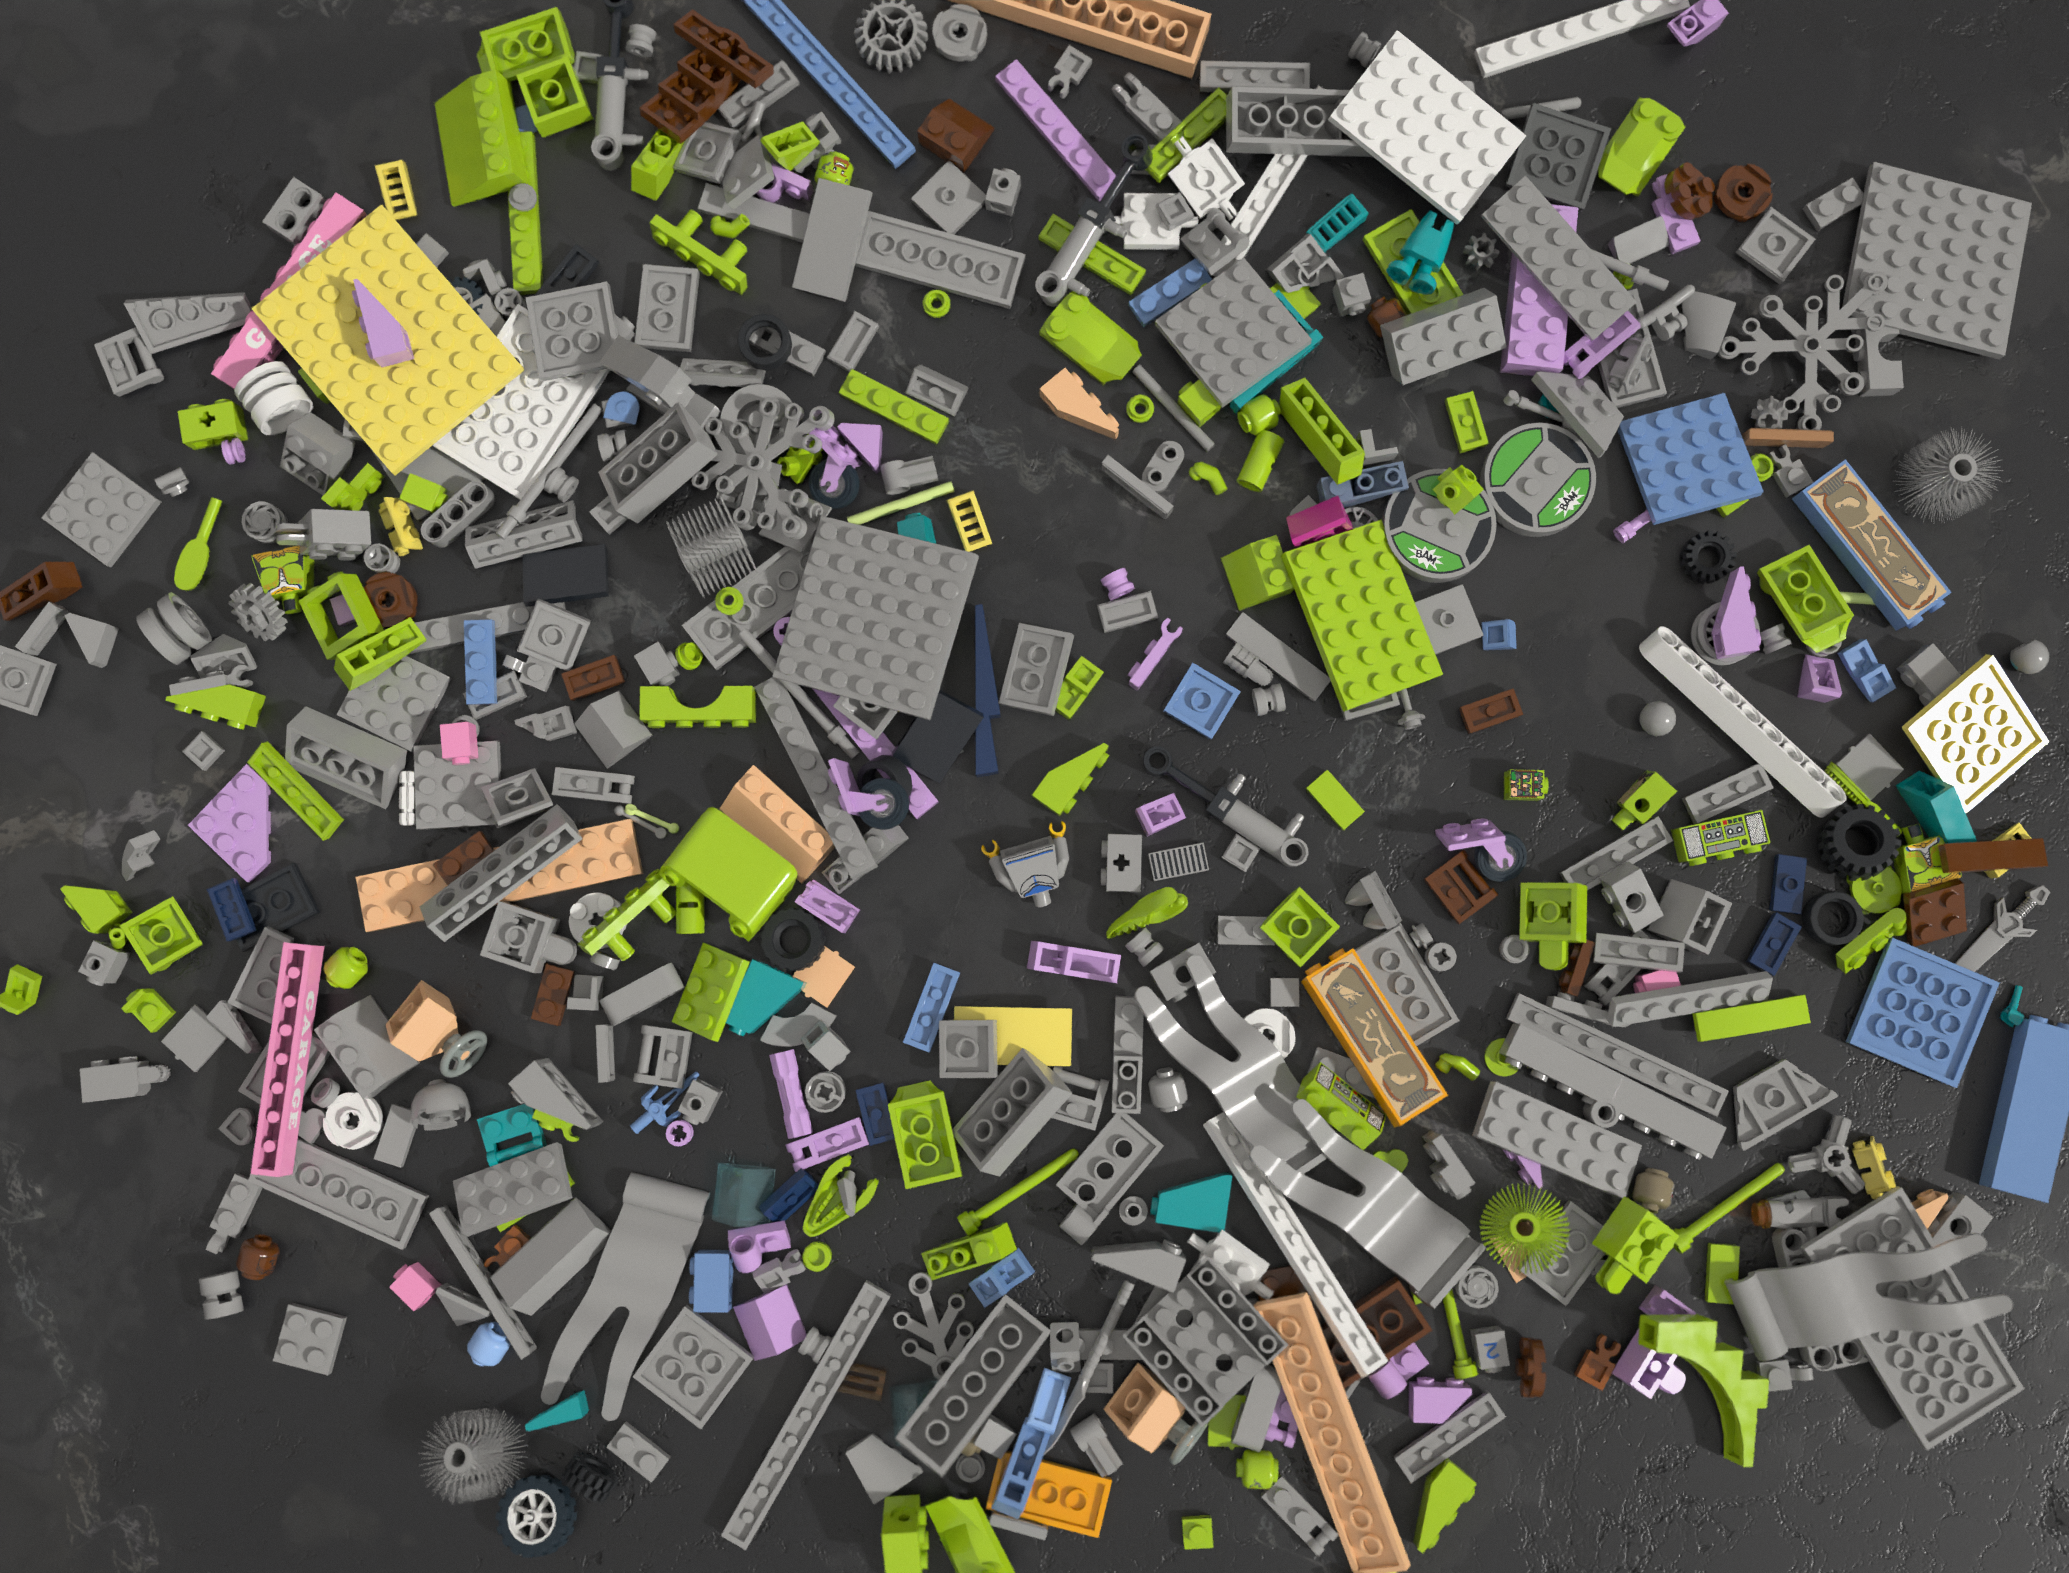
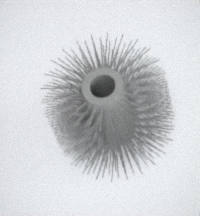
M1962 427L1960 447L1957 436L1955 439V433L1952 438V443L1954 439L1956 449L1955 454L1953 451L1954 445H1951V433L1950 441H1948L1949 434L1948 437L1947 434L1944 437L1948 444V449H1950L1949 453L1944 448V441L1941 443L1942 439L1941 441L1940 438L1937 441L1935 440V443L1932 440L1931 442L1927 441L1925 446L1921 444L1919 448L1922 456L1919 457L1920 454L1918 453L1915 455L1914 459L1918 463H1915L1913 459L1909 461L1913 464L1912 466L1917 468L1911 469L1908 467L1907 469L1909 470L1907 471L1913 472L1911 474L1916 475L1905 474L1906 477L1911 476V478H1901L1915 479V481H1895L1910 482L1909 485L1918 484L1913 485L1916 487L1908 488V492L1920 489L1913 494L1922 491L1910 501L1918 497V500H1920L1919 504L1921 503L1922 505L1927 499L1926 503L1929 505L1931 502L1930 498H1932L1929 509L1931 508L1934 517V507L1937 504L1939 521L1942 514L1941 522L1943 517L1942 505L1944 515L1946 511V515L1948 514L1951 517L1954 510H1956L1954 515L1956 512L1958 515L1959 513L1960 515L1961 513L1963 514L1962 510L1967 505L1968 507L1972 506V504L1976 506L1974 501L1976 496L1979 500L1982 499L1979 494L1980 492L1975 489L1977 487L1974 486H1979L1978 489H1981L1982 493L1986 494L1985 487L1981 486L1983 484L1980 483L1988 485L1989 483L1987 482L1989 481L1980 477L1992 478L1990 477L1991 475L1986 476V474H1997L1979 472L1980 470L1992 471L1984 468L1996 467L1979 466L1982 465L1981 462L1976 463L1982 458L1976 461L1975 459L1987 450L1978 455H1972L1975 453L1973 451L1975 446L1969 452L1972 440L1970 441L1969 439L1968 446L1964 450L1966 443L1964 445L1962 440ZM1940 447L1944 450V456L1941 455ZM1933 451L1938 453L1939 460L1934 457ZM1962 489L1968 493L1967 495H1969V498H1965L1966 495L1964 494L1966 493H1963ZM1957 493L1961 495V500L1957 498ZM1947 499L1949 500L1950 510H1949V505H1948V507H1947V505H1946V500H1947Z
M721 496V502L731 523L727 521L718 502L716 501L715 503L725 522V526H723L710 501L713 514L720 528H717L718 526L714 518H712L707 506L704 505L710 518L709 520L714 527L713 531L699 507L710 533L706 532L704 524H702L695 510L694 514L704 533L703 536L689 511L688 514L699 538H696L697 536L684 514L682 515L693 538L692 540L680 518L677 519L685 535L684 537L674 520H672V523H674L677 536L667 522L678 554L703 597L705 595L702 592L703 590H701V584L697 579V575L709 595L710 593L703 576H705L711 589L714 590L713 592H715V589L707 573L708 571L717 588H720L714 575L715 573H713L714 571H716L723 586H726L718 566H716L717 564H719L721 571L731 585L721 558L735 581V576L726 556L729 557L728 559H730L732 567H734L736 574L741 579L739 570L735 565L736 563L731 556L732 553L747 578L736 551L740 553L743 562L751 573L752 571L742 552L744 548L746 555L757 572L747 548L746 540L736 521H733L732 515Z
M487 1408L486 1416L485 1410L484 1415L481 1416L480 1409L479 1419L477 1411L475 1415V1410L473 1419V1410L472 1415L471 1411L469 1415L468 1410V1416L465 1415V1412L463 1416L462 1411L460 1422L457 1421L456 1417L454 1423L451 1422L453 1426L451 1429L452 1433L449 1426L446 1428V1433L440 1429L441 1432L438 1435H442L445 1438L444 1440L441 1439L447 1443L441 1444L445 1449L437 1448L439 1450L426 1452L439 1451V1453L428 1454L436 1455L434 1457L422 1458H444V1460L430 1463L444 1462L433 1467L435 1468L434 1470L443 1469L435 1473L438 1475L436 1478L444 1474L442 1476L444 1480L447 1477L450 1478L445 1483L448 1487L451 1482L453 1484L452 1487L454 1489L451 1491L453 1501L457 1481L460 1487L458 1491L461 1493V1500L464 1498V1489L467 1492V1501L468 1497L474 1500V1495L478 1497L481 1495V1492L482 1496L483 1494L485 1495V1489L487 1495L488 1489H491L488 1487L490 1483L487 1474L490 1475L493 1495V1491L497 1489L494 1483L497 1479L499 1483L504 1478L505 1474L503 1472H508L507 1470L509 1469L512 1470L502 1461L512 1463L507 1460L525 1457L506 1458L517 1456L508 1454L520 1452H503L504 1450L519 1447L503 1449L512 1445V1441H506L509 1439V1437L507 1438L508 1435L502 1437L506 1434L503 1431L500 1434L497 1433L499 1430H502L500 1425H503V1419L502 1421L501 1419L499 1420L500 1422L498 1423L500 1425L497 1428H494L496 1423L493 1418L491 1426H488L490 1425L488 1417L490 1414H487ZM456 1421H457V1423H458V1425H459V1427H460V1428H459V1430L461 1431L460 1433L457 1432L458 1429H457V1427H456V1425H457V1424H456ZM463 1426H464L465 1429H466V1430H465L466 1433H467V1434H466V1435H467L466 1437H465V1435H464V1433H463V1432H464V1431H463V1429H464ZM476 1427H478V1429H480L478 1436H477V1434H476V1432H477V1430H476L477 1428H476ZM470 1428L474 1431L472 1436L469 1432ZM475 1475L478 1477L477 1483L474 1480ZM463 1480H464V1482H465L464 1485L466 1486V1487H464V1489H463V1487H462V1485H463L462 1481H463Z

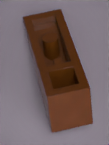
M43 562L0 592V611L3 620L9 621L45 607L48 602L55 603L66 599L81 589L80 576L77 573L74 562Z

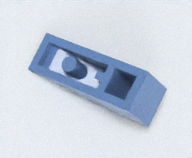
M1027 1417L1023 1422L991 1506L992 1509L1019 1519L1024 1511L1050 1437L1048 1433L1026 1426Z

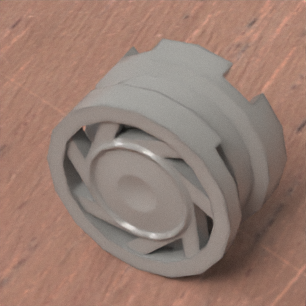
M255 502L248 506L242 515L244 531L250 537L265 544L277 542V536L284 534L276 533V525L288 523L283 511L268 502Z
M823 1071L817 1073L806 1085L805 1094L807 1102L811 1108L818 1112L826 1113L835 1110L845 1099V1082L835 1072Z
M1472 1264L1454 1285L1458 1297L1474 1308H1484L1492 1304L1497 1297L1499 1289L1495 1276L1483 1266Z

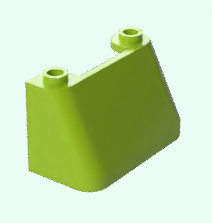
M709 807L700 816L659 871V875L662 876V879L668 885L680 887L687 882L729 913L731 931L747 941L754 937L769 917L786 900L798 875L796 869L789 861L723 812L713 807Z

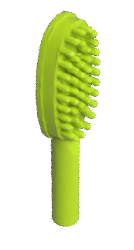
M211 497L196 539L189 541L182 550L174 576L175 584L181 590L189 591L194 589L204 575L210 552L207 541L220 509L221 500Z
M1830 762L1824 772L1843 789L1845 795L1855 805L1863 804L1865 808L1868 805L1875 806L1876 812L1882 810L1877 804L1870 801L1833 762ZM1887 814L1884 816L1887 820L1890 819ZM1894 823L1892 825L1893 829L1898 828L1901 834L1902 829L1896 823Z

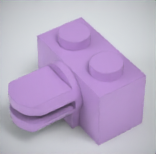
M1638 1329L1616 1364L1612 1374L1650 1399L1657 1388L1670 1394L1679 1392L1684 1386L1685 1374L1673 1364L1678 1355L1655 1352L1639 1345Z

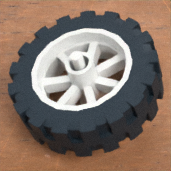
M549 1475L529 1476L517 1480L514 1486L508 1487L505 1491L506 1495L500 1499L498 1504L500 1509L496 1512V1520L499 1523L497 1532L498 1535L501 1534L503 1537L502 1543L506 1547L512 1548L510 1550L516 1555L521 1554L525 1558L540 1557L556 1552L559 1547L567 1543L568 1535H572L575 1528L573 1523L577 1520V1512H574L576 1501L569 1494L571 1490L568 1486H563L560 1479L551 1478ZM535 1494H541L545 1497L539 1507ZM528 1497L531 1509L522 1506ZM549 1502L552 1505L553 1512L550 1513L548 1509H546ZM520 1512L524 1514L523 1522H520ZM549 1517H553L551 1528L546 1523ZM531 1525L530 1535L525 1533L523 1527ZM539 1525L546 1535L536 1539Z

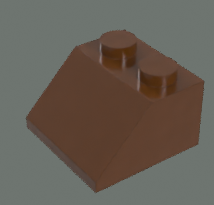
M949 98L931 110L917 130L921 146L944 161H950L961 172L965 173L994 131V127Z

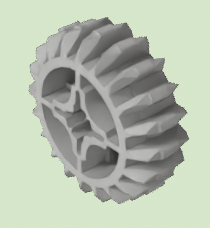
M880 0V5L878 6L871 2V11L863 9V18H857L858 28H855L854 34L857 38L855 43L856 47L860 49V56L867 58L869 66L876 63V68L879 71L886 66L889 73L892 72L893 67H897L898 71L902 72V65L906 64L911 68L913 66L912 59L920 60V52H925L926 44L924 42L928 40V33L925 32L927 24L925 21H922V13L916 12L913 4L906 7L905 0H901L899 4L896 3V0H890V3ZM879 24L880 30L870 40L872 30ZM913 31L910 41L906 46H903V39L908 36L907 33Z

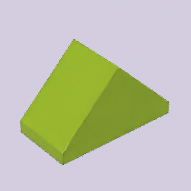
M803 121L766 135L760 140L776 161L789 171L797 166L820 142Z

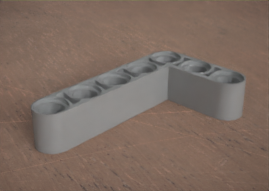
M1777 1228L1773 1232L1772 1243L1779 1268L1791 1267L1798 1262L1800 1265L1809 1263L1800 1246L1808 1242L1803 1232L1793 1228ZM1793 1234L1794 1242L1787 1248L1785 1244L1786 1237ZM1856 1339L1826 1346L1799 1347L1802 1360L1820 1371H1829L1869 1362ZM1849 1342L1850 1350L1846 1355H1843L1842 1348ZM1818 1349H1821L1822 1357L1815 1362L1814 1354Z

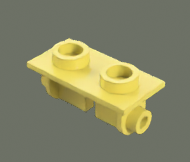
M384 497L385 502L379 505V514L386 529L390 530L395 527V531L388 534L394 552H397L399 556L409 554L408 549L422 550L420 536L413 524L408 505L399 498Z
M1871 1136V1144H1865L1864 1140L1854 1142L1852 1152L1859 1169L1871 1168L1870 1172L1862 1173L1861 1177L1865 1182L1866 1193L1870 1194L1872 1199H1877L1883 1195L1882 1192H1888L1896 1187V1183L1891 1170L1885 1171L1882 1160H1887L1882 1143L1876 1144L1874 1136Z

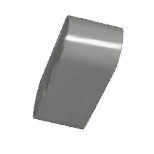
M480 481L467 483L424 521L421 526L423 538L439 548L450 545L467 527H470L491 509L495 502L493 491ZM483 490L484 497L480 501L475 502V494ZM463 509L462 517L454 520L453 515L455 511ZM438 527H442V534L438 538L433 539V531Z
M669 963L604 997L599 1002L611 1025L615 1026L676 994L685 987L673 963Z
M1265 1365L1247 1383L1244 1396L1247 1397L1245 1403H1241L1232 1430L1231 1443L1260 1452L1282 1386L1274 1366Z

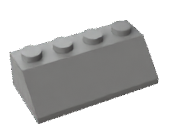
M678 402L598 473L616 512L639 523L716 457L718 453L709 435L682 404Z
M306 706L287 724L285 760L296 771L383 809L389 806L399 784V773L405 771L406 749Z
M1022 1048L952 1129L953 1135L979 1171L1000 1177L1070 1097L1072 1092L1053 1070L1029 1051Z

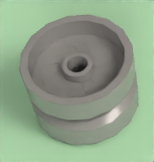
M168 593L157 601L158 610L147 608L136 616V621L149 642L162 656L176 665L181 664L191 656L190 647L199 650L212 641L211 635L202 620L186 602L174 593Z

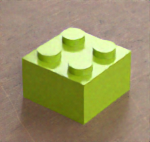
M568 56L516 75L534 125L542 138L593 119L580 81Z

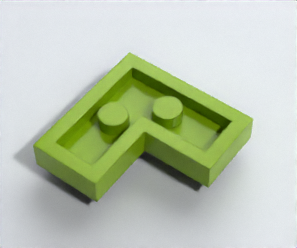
M367 463L350 483L339 477L321 499L336 510L359 511L366 497L379 489L382 483L381 480L385 476Z

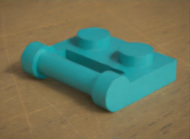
M522 1104L477 1119L490 1167L547 1146L542 1127L538 1125L539 1121L532 1118L535 1111L534 1108ZM528 1132L532 1133L533 1140L498 1151L496 1143Z

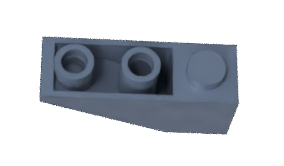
M1403 461L1362 469L1361 475L1339 485L1335 483L1331 476L1320 478L1317 484L1320 503L1338 495L1344 508L1409 488Z

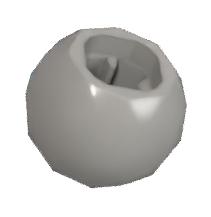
M2030 640L2011 651L2010 661L2017 671L2023 674H2034L2046 667L2049 662V652L2042 642Z
M1651 702L1641 711L1640 724L1642 729L1648 734L1656 737L1668 734L1675 726L1676 714L1674 709L1665 702Z

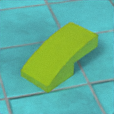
M1081 656L1062 682L1055 711L1070 720L1104 672Z

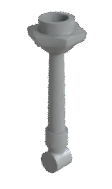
M1514 390L1509 391L1503 399L1504 403L1508 406L1516 404L1519 408L1528 409L1562 422L1564 429L1571 433H1576L1561 414L1531 402L1523 396L1519 397L1518 393Z
M1407 689L1399 691L1405 713L1398 720V725L1405 726V730L1421 726V720L1425 719V715L1412 710Z

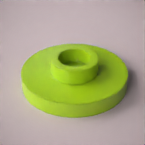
M1506 1038L1492 1041L1487 1046L1484 1054L1486 1066L1492 1073L1498 1076H1510L1519 1070L1504 1062L1506 1057L1499 1053Z

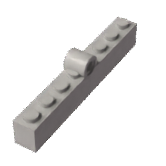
M1520 1023L1512 1024L1499 1053L1506 1057L1504 1062L1518 1069H1521L1523 1065L1532 1070L1531 1076L1544 1082L1549 1078L1557 1082V1089L1569 1095H1572L1573 1091L1583 1095L1581 1101L1585 1102L1583 1107L1584 1117L1594 1125L1609 1128L1614 1126L1618 1120L1623 1121L1626 1117L1634 1121V1128L1647 1134L1652 1130L1660 1134L1658 1140L1673 1147L1678 1143L1686 1147L1684 1153L1698 1160L1702 1156L1713 1158L1726 1130V1127ZM1603 1106L1605 1113L1602 1117H1599L1598 1111Z

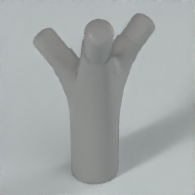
M755 101L748 121L738 129L741 134L744 133L741 138L742 141H747L754 130L757 135L763 137L760 130V120L766 107L765 104Z

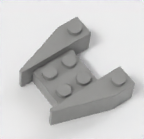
M618 335L599 363L629 381L630 385L627 390L663 415L676 403L682 404L705 430L710 439H712L713 435L706 431L705 424L708 419L713 417L720 420L721 411L718 407L696 394L688 386L692 380L678 366L660 355ZM717 423L713 425V431L716 430L718 426Z

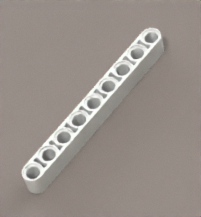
M1660 626L1639 645L1640 652L1647 661L1814 815L1823 818L1846 801L1843 789L1670 629Z

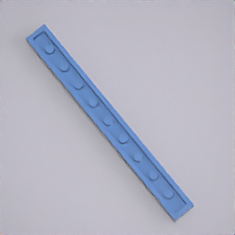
M742 0L895 169L916 152L914 145L781 0Z

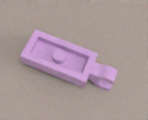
M1666 174L1656 178V182L1652 183V188L1658 199L1651 205L1656 217L1662 216L1665 222L1670 243L1669 249L1671 254L1697 245L1700 242V238L1693 221L1682 218L1672 208L1670 203L1674 200L1671 193L1666 195L1665 192Z
M1169 618L1165 619L1161 625L1162 637L1157 642L1153 639L1144 651L1148 655L1142 664L1136 662L1128 673V676L1131 677L1128 685L1136 691L1139 690L1171 643L1181 635L1182 627H1179L1174 633L1167 631V625L1171 621Z

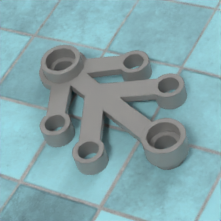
M917 1272L909 1281V1289L912 1294L919 1296L927 1326L912 1319L906 1310L898 1311L893 1318V1323L897 1328L907 1329L933 1343L936 1354L919 1347V1342L915 1338H907L902 1344V1352L907 1357H915L932 1366L933 1375L940 1380L946 1372L942 1370L941 1364L949 1362L952 1365L960 1354L966 1340L972 1337L974 1326L970 1321H961L956 1329L957 1336L947 1351L944 1339L958 1311L964 1308L965 1297L961 1293H953L949 1297L948 1308L939 1323L930 1295L932 1279L925 1272ZM917 1279H925L926 1286L924 1288L917 1287ZM958 1297L962 1300V1305L954 1307L951 1300ZM905 1315L908 1321L906 1324H899L897 1317ZM961 1326H969L971 1332L968 1335H963L960 1332ZM911 1342L915 1344L916 1350L908 1352L905 1345Z

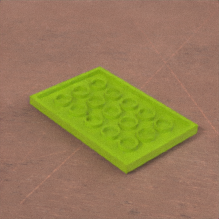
M1382 520L1287 551L1281 555L1343 712L1443 675L1399 562L1388 546Z

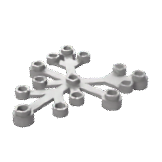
M1880 271L1869 273L1862 281V288L1839 310L1840 290L1844 286V280L1839 275L1830 276L1824 284L1827 291V323L1819 330L1818 311L1823 305L1820 297L1810 296L1803 304V308L1806 311L1805 331L1783 310V302L1778 296H1766L1758 305L1759 314L1765 319L1774 318L1796 340L1773 341L1760 328V323L1757 319L1748 318L1742 323L1741 330L1743 334L1751 336L1755 341L1740 342L1735 337L1723 338L1718 355L1724 360H1731L1739 353H1755L1751 358L1745 359L1740 366L1741 372L1749 376L1758 371L1759 365L1772 352L1798 351L1800 356L1805 358V381L1792 396L1783 399L1785 403L1787 400H1792L1795 403L1794 409L1788 410L1784 405L1783 410L1789 411L1788 414H1792L1798 410L1800 403L1804 400V415L1797 421V430H1809L1805 426V422L1808 419L1815 422V427L1812 430H1820L1822 422L1820 417L1816 415V399L1822 404L1823 410L1827 413L1837 411L1841 406V400L1835 395H1830L1817 383V360L1839 380V390L1844 395L1853 396L1864 387V379L1860 374L1855 372L1849 373L1826 351L1847 350L1851 353L1856 352L1863 346L1862 337L1853 334L1847 338H1826L1835 330L1867 329L1871 332H1876L1883 328L1885 319L1881 314H1872L1865 318L1848 317L1871 295H1878L1883 292L1887 287L1888 279ZM1872 278L1880 279V287L1872 286ZM1831 279L1838 280L1839 287L1837 289L1830 287L1829 282ZM1815 300L1818 303L1817 309H1810L1808 302ZM1773 301L1776 303L1777 308L1775 311L1767 309L1768 302ZM1872 318L1879 319V327H1872L1870 320ZM1753 322L1756 326L1755 331H1747L1746 323ZM1852 338L1858 341V347L1855 349L1849 346V340ZM1809 340L1816 341L1817 347L1815 350H1810L1807 347ZM1726 343L1734 344L1735 349L1733 352L1725 350ZM1746 362L1754 363L1755 369L1752 372L1745 369ZM1851 378L1857 381L1855 389L1848 386V380ZM1828 399H1833L1836 401V407L1834 409H1829L1827 407L1826 403Z
M767 398L760 406L763 419L756 447L748 435L749 430L746 425L741 422H734L729 428L730 435L739 441L746 455L737 454L724 430L725 425L722 421L715 417L708 419L705 429L716 438L722 451L716 450L718 455L711 460L718 462L705 473L698 471L692 476V484L701 490H705L710 486L711 482L717 479L716 489L723 494H730L737 485L747 479L741 506L733 513V521H736L738 527L743 530H751L758 523L759 527L767 531L773 530L777 524L776 514L778 511L783 520V533L793 540H799L804 537L807 532V524L802 518L792 514L787 503L797 508H803L808 503V495L800 489H795L791 492L780 490L770 474L771 460L789 447L805 449L813 454L819 452L822 448L821 439L809 433L815 428L820 431L830 429L835 419L833 412L824 406H817L811 410L809 419L799 425L800 420L804 416V409L796 403H790L785 408L784 404L779 400ZM773 405L772 410L768 412L769 407ZM797 408V414L792 416V411ZM822 413L821 419L817 421L818 415ZM785 415L788 421L784 437L768 448L774 423L779 422ZM717 423L718 426L716 430L713 431V425ZM741 427V433L736 435L737 429ZM812 440H815V445L812 448H810V442ZM759 459L758 465L754 466L756 460ZM734 465L743 466L729 477L721 476ZM704 476L703 483L699 485L700 478ZM760 480L769 497L765 512L758 516L757 512L752 508ZM728 481V486L723 489L724 482ZM801 494V500L796 503V497ZM745 513V518L741 521V517ZM770 517V522L764 525L765 519ZM794 522V528L789 530L790 525Z

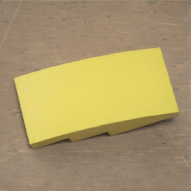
M954 1006V1020H997V1065H1008L1020 1050L1024 1048L1046 1066H1071L1072 1009Z

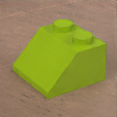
M1277 535L1250 543L1221 558L1239 611L1290 594L1294 590L1281 556L1283 551Z

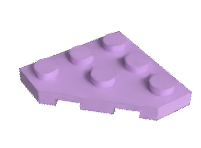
M246 764L188 826L246 882L251 883L271 863V851H269L271 812L268 811L270 786L249 764Z

